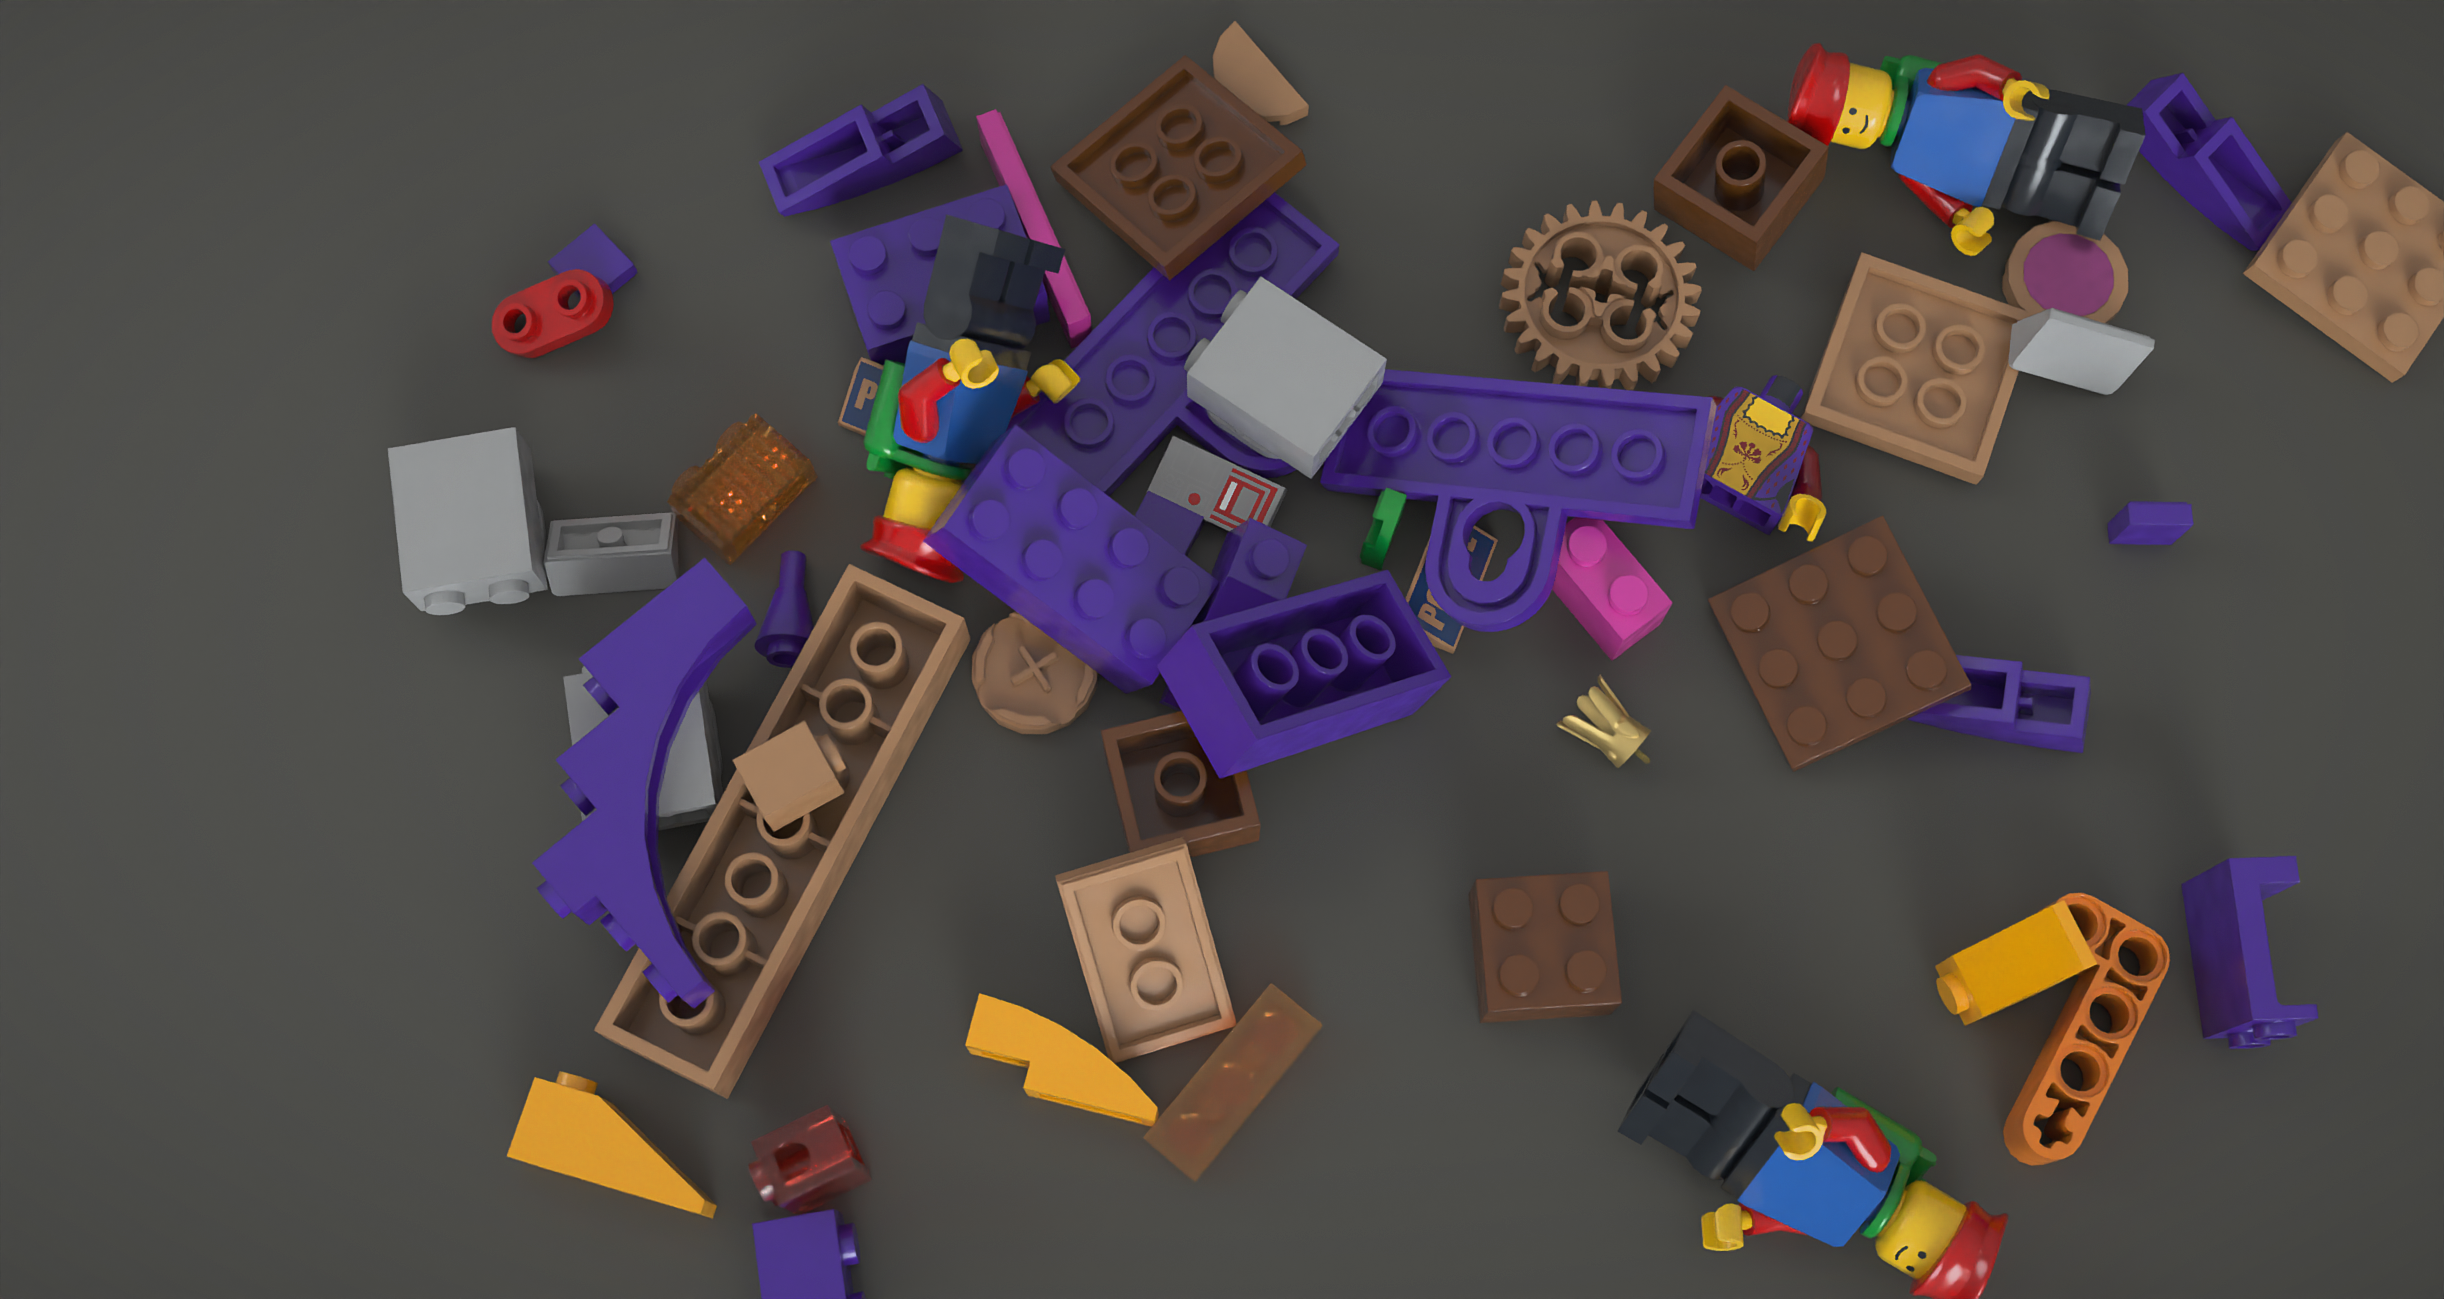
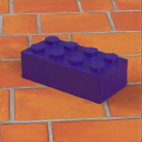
M1014 425L991 443L923 540L924 543L1125 694L1153 684L1160 673L1157 665L1187 632L1219 583L1217 579L1017 425Z
M1388 570L1194 624L1157 665L1219 779L1413 715L1451 678L1450 673Z

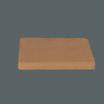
M1183 837L1055 875L1107 1055L1113 1063L1237 1026L1192 862Z

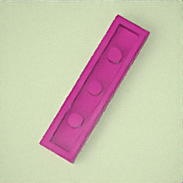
M994 109L976 116L981 146L999 186L1007 184L1026 238L1060 247L1001 113ZM1064 256L1059 273L1045 270L1042 281L1072 349L1077 347L1092 332L1089 310Z

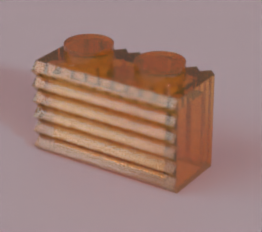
M757 413L751 415L746 423L738 421L729 426L720 436L716 444L717 450H715L713 456L706 459L702 467L697 465L691 466L677 478L672 487V495H670L667 501L677 519L728 565H731L818 478L811 460Z

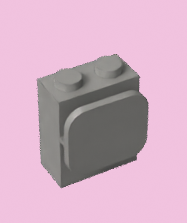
M1260 277L1248 294L1240 290L1230 300L1221 317V322L1224 325L1212 341L1203 338L1190 353L1184 366V370L1187 371V397L1204 407L1209 418L1217 426L1267 458L1282 459L1312 479L1383 383L1387 359L1263 277Z
M516 427L388 448L402 591L420 611H426L432 615H450L463 611L467 604L491 601L496 604H513L528 599L529 593L548 590L547 574L543 563L547 545L544 513L536 496L531 448Z
M585 666L582 668L581 674L563 677L572 746L609 717L583 686L584 683L593 677ZM707 680L692 700L670 749L659 798V830L709 821L723 795L721 781L723 764L715 710L709 699ZM594 809V810H593L590 814H588L587 816H585V815L581 812L582 821L585 820L588 816H590V815H591L594 811H596L597 809Z

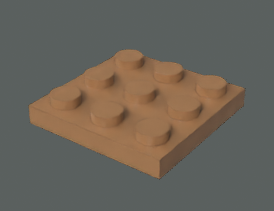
M2346 132L2333 143L2243 274L2393 383L2407 373L2444 318V202L2357 138Z
M1861 252L1852 271L1800 418L1815 427L1977 485L1984 477L2019 370L2012 369L2008 362L2012 324L2035 314Z

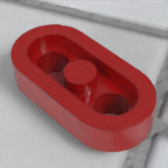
M580 269L565 271L512 294L501 301L492 317L494 339L501 348L520 357L536 358L602 329L609 321L613 312L614 299L612 291L604 280L587 271ZM579 290L581 295L580 302L575 308L570 309L568 305L569 297L573 292ZM525 314L526 324L520 332L516 333L514 329L515 322L520 315Z

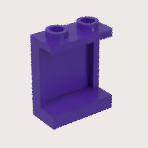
M2296 856L2228 858L2181 884L2203 1039L2228 1038L2229 1049L2266 1047L2271 1045V1040L2296 1037V1026L2319 1018L2317 1004L2281 1005L2277 1001L2262 900L2300 882Z

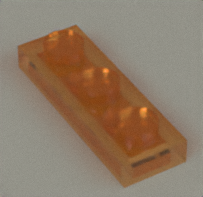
M1271 983L1143 1137L1144 1141L1196 1183L1318 1034L1323 1025Z

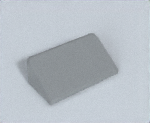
M2050 308L2012 324L2008 362L2009 366L2015 370L2099 394L2109 395L2116 391L2154 349L2155 340L2151 339L2150 336Z
M676 513L551 521L543 561L551 592L556 596L666 589L679 577L678 519Z

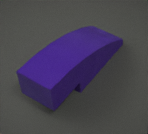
M2184 73L2151 80L2127 104L2128 106L2142 108L2146 136L2139 152L2182 197L2217 227L2250 251L2259 250L2291 205V201L2234 118L2228 117L2215 120Z
M921 84L873 112H870L861 104L759 161L778 212L785 217L849 200L891 185L963 151V148L943 101L928 87Z
M1956 655L1972 685L1971 690L1907 719L1997 741L2083 753L2091 698L2090 677L2023 670V664L2020 661Z

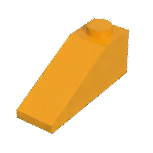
M2065 900L1937 964L1935 968L1940 977L1937 978L1936 984L1939 995L1947 1009L1954 1015L1959 1013L1966 1026L2032 997L2096 965L2097 962Z
M559 1071L555 1083L537 1077L534 1078L507 1153L508 1157L713 1219L717 1205L613 1103L598 1095H594L598 1086L597 1082Z

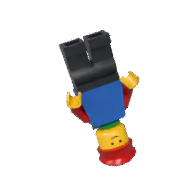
M1821 43L1811 45L1797 66L1792 82L1787 115L1788 123L1827 146L1830 142L1857 149H1866L1877 138H1879L1881 145L1891 146L1890 167L1897 172L1899 179L1928 209L1949 228H1952L1951 239L1959 251L1969 256L1977 255L1992 242L1991 235L1986 232L1994 225V216L1988 208L1981 207L1982 205L2000 209L2002 206L2017 214L2037 215L2076 227L2078 235L2101 241L2121 194L2120 184L2125 185L2146 136L2142 108L2051 90L2039 83L2022 81L2019 72L1981 54L1947 63L1914 55H1905L1900 59L1884 56L1880 70L1850 63L1847 54L1827 52Z
M946 214L924 303L923 316L926 324L917 322L913 339L909 343L905 364L885 360L863 444L869 452L866 463L868 470L884 472V477L893 479L884 515L874 517L872 538L861 544L860 549L862 551L947 583L963 581L964 572L923 542L926 535L963 483L961 481L966 480L971 472V468L960 464V462L977 464L991 443L1006 432L1011 419L1040 401L1039 393L1041 391L1056 404L1068 395L1081 380L1074 370L1061 359H1055L1049 364L1043 365L1035 371L1030 379L1027 376V367L1031 352L1023 350L1035 334L1036 320L1033 309L1045 270L1058 274L1066 249Z
M1694 1010L1668 1045L1665 1053L1661 1055L1638 1088L1618 1129L1619 1133L1642 1145L1647 1136H1650L1685 1156L1693 1168L1702 1175L1714 1180H1724L1721 1188L1738 1198L1739 1205L1733 1203L1725 1204L1719 1207L1716 1212H1707L1702 1215L1703 1246L1709 1250H1736L1744 1246L1743 1234L1752 1236L1775 1231L1809 1235L1833 1247L1844 1246L1860 1227L1859 1232L1866 1238L1876 1237L1875 1248L1882 1260L1913 1278L1909 1294L1913 1296H1927L1932 1299H1979L1992 1273L2009 1216L2007 1213L1990 1215L1977 1202L1969 1201L1962 1204L1926 1182L1922 1177L1931 1166L1934 1167L1936 1165L1937 1158L1933 1152L1922 1146V1141L1915 1132L1838 1086L1830 1094L1817 1083H1810L1795 1073L1789 1078L1786 1072L1776 1063Z

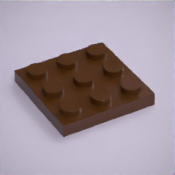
M1184 55L1052 164L1050 168L1056 181L1170 281L1307 164L1302 149L1188 56Z
M1883 515L1708 599L1793 772L1971 690L1972 685Z

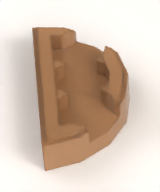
M1234 21L1219 37L1213 54L1214 78L1267 122L1279 121V125H1288L1308 116L1309 105L1239 24Z

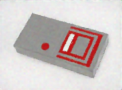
M1173 436L1147 492L1151 491L1203 516L1205 521L1230 532L1249 518L1271 527L1288 490Z

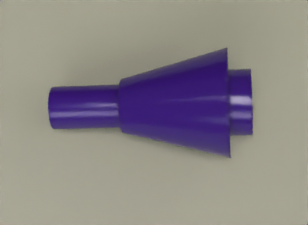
M785 551L781 554L779 587L774 592L754 644L755 650L766 657L770 664L783 668L793 667L814 629L807 592L804 590L806 555L799 551Z

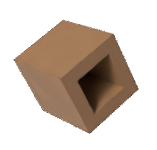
M805 721L732 760L763 818L774 832L845 793L835 776L836 773L846 769L845 764L828 734L826 733L815 739Z

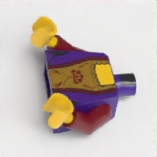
M1773 375L1769 378L1760 396L1739 386H1735L1725 398L1708 396L1713 398L1717 408L1700 498L1767 535L1771 534L1779 520L1778 529L1786 532L1789 524L1799 525L1808 533L1806 540L1813 542L1826 516V508L1821 502L1822 486L1819 454L1809 445L1813 427L1808 422L1793 415L1803 396L1801 387L1786 377Z

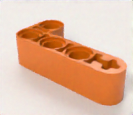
M2069 893L2040 910L2042 911L2051 905L2065 900L2073 918L2079 924L2081 933L2097 964L2076 974L2079 978L2005 1122L2003 1130L2004 1142L2010 1154L2018 1161L2031 1166L2044 1165L2064 1159L2074 1154L2081 1145L2168 971L2170 963L2169 948L2159 934L2101 900L2085 893ZM2120 946L2129 948L2136 954L2140 964L2138 976L2129 974L2123 969L2118 956ZM2092 1002L2099 1003L2108 1010L2112 1021L2109 1033L2100 1031L2090 1019L2089 1010ZM2064 1058L2075 1062L2083 1073L2084 1081L2079 1091L2071 1089L2061 1077L2060 1067ZM2056 1107L2065 1109L2053 1114ZM2050 1117L2044 1128V1133L2052 1139V1142L2042 1145L2039 1143L2042 1132L2033 1123Z

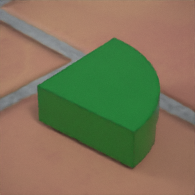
M1387 487L1385 491H1381L1373 513L1374 520L1361 549L1359 558H1361L1362 564L1382 570L1403 516L1407 498L1406 494Z

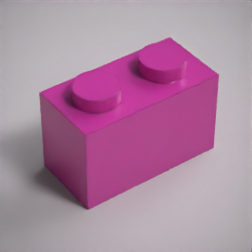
M1574 517L1566 523L1552 590L1610 660L1613 661L1657 628L1673 602L1603 520Z

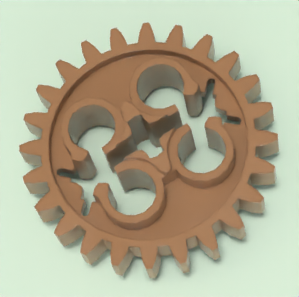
M1592 201L1588 215L1585 217H1581L1577 209L1572 204L1566 206L1562 224L1555 217L1547 213L1544 215L1541 224L1542 234L1531 228L1525 231L1522 241L1524 248L1513 247L1508 263L1513 268L1504 269L1501 286L1508 289V291L1502 293L1499 309L1512 312L1506 317L1505 333L1523 332L1517 340L1515 352L1521 354L1533 349L1536 352L1531 368L1532 371L1537 372L1550 364L1556 368L1552 384H1560L1569 374L1576 377L1575 386L1587 387L1589 380H1597L1599 388L1611 389L1613 381L1619 379L1626 390H1634L1638 381V372L1645 379L1653 383L1656 381L1661 370L1659 363L1670 368L1675 365L1680 354L1677 348L1686 349L1693 335L1687 327H1694L1700 316L1701 310L1692 306V304L1697 303L1702 290L1701 286L1687 283L1694 275L1697 268L1696 264L1689 262L1677 263L1685 247L1683 241L1668 246L1662 242L1668 229L1665 223L1650 232L1644 228L1647 212L1642 210L1631 222L1624 219L1623 203L1616 204L1611 216H1602L1598 202ZM1576 257L1588 265L1589 269L1583 271L1573 270L1562 311L1571 314L1576 319L1577 325L1571 327L1562 326L1551 318L1550 314L1553 312L1558 292L1554 288L1546 289L1543 292L1542 299L1538 297L1533 301H1528L1535 296L1536 291L1540 289L1542 284L1539 277L1540 272L1535 266H1538L1542 273L1546 274L1545 283L1549 287H1555L1559 284L1564 268L1562 259ZM1637 270L1647 277L1649 282L1641 299V304L1646 308L1655 305L1657 298L1661 299L1668 294L1672 295L1665 299L1664 304L1658 311L1661 318L1660 323L1665 330L1660 327L1657 321L1654 322L1657 315L1649 308L1642 311L1635 328L1638 338L1632 340L1623 339L1612 331L1611 326L1627 324L1634 306L1633 298L1638 286L1637 283L1629 281L1623 275V271ZM1595 293L1605 295L1604 303L1595 300Z

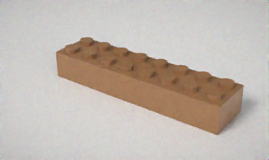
M851 564L847 566L746 751H750L805 721L815 739L826 733L830 737L846 766V769L835 774L845 793L774 832L763 818L740 773L736 770L667 896V901L686 948L715 989V992L696 1008L691 1007L679 995L668 1003L643 974L642 971L652 963L639 948L595 1027V1032L611 1042L726 1099L729 1098L971 640L964 617Z

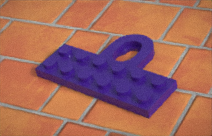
M1274 192L1170 281L1156 268H1153L1064 360L1081 379L1076 387L1056 404L1041 391L1039 393L1040 401L1014 416L1009 422L1006 431L1017 425L1108 496L1124 482L1177 425L1211 454L1263 478H1274L1292 473L1297 469L1282 459L1267 458L1217 426L1209 418L1204 407L1187 397V371L1184 370V366L1194 347L1203 338L1212 341L1224 325L1221 322L1222 314L1238 291L1243 290L1248 294L1258 279L1263 277L1297 299L1338 256L1339 244Z
M1385 369L1383 383L1326 458L1320 483L1327 491L1380 496L1381 491H1385L1387 487L1406 494V499L1437 502L1425 562L1426 581L1431 595L1444 612L1460 625L1482 632L1503 631L1516 627L1531 618L1548 599L1556 578L1567 516L1684 529L1695 528L1717 406L1712 397ZM1509 510L1518 513L1525 524V536L1520 548L1507 559L1505 570L1498 578L1485 582L1477 580L1471 571L1472 556L1467 548L1474 525L1482 516L1492 511Z

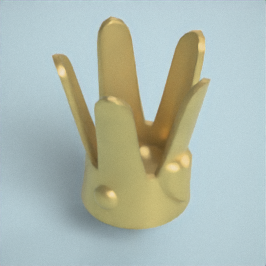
M1601 675L1598 676L1597 680L1603 692L1598 687L1593 686L1589 689L1588 696L1581 695L1577 699L1578 708L1595 726L1574 715H1567L1563 718V721L1556 723L1561 729L1600 749L1617 768L1623 765L1633 753L1644 763H1650V759L1638 747L1647 738L1651 730L1627 713Z

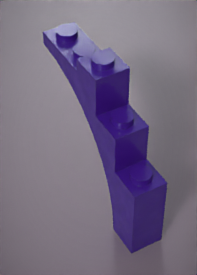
M703 558L579 658L580 662L593 676L583 686L609 717L555 760L570 777L560 785L568 797L585 816L594 809L597 810L532 862L546 879L537 887V890L562 919L573 912L586 924L591 925L606 911H609L610 913L602 918L600 922L626 952L635 944L641 949L652 963L642 972L668 1003L679 995L681 999L693 1008H696L715 992V989L686 948L667 901L658 852L659 798L670 749L692 700L719 661L757 625L747 605L706 558Z

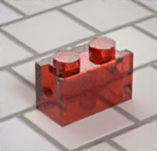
M828 1105L751 1141L756 1156L759 1159L749 1163L748 1166L761 1197L765 1202L772 1200L776 1207L780 1206L797 1215H802L872 1180L846 1119Z

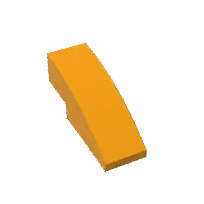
M979 993L965 1043L971 1054L1028 1068L1023 1087L1028 1096L1156 1128L1159 1116L1158 1107L1131 1077L1097 1048L1063 1026L1028 1009Z

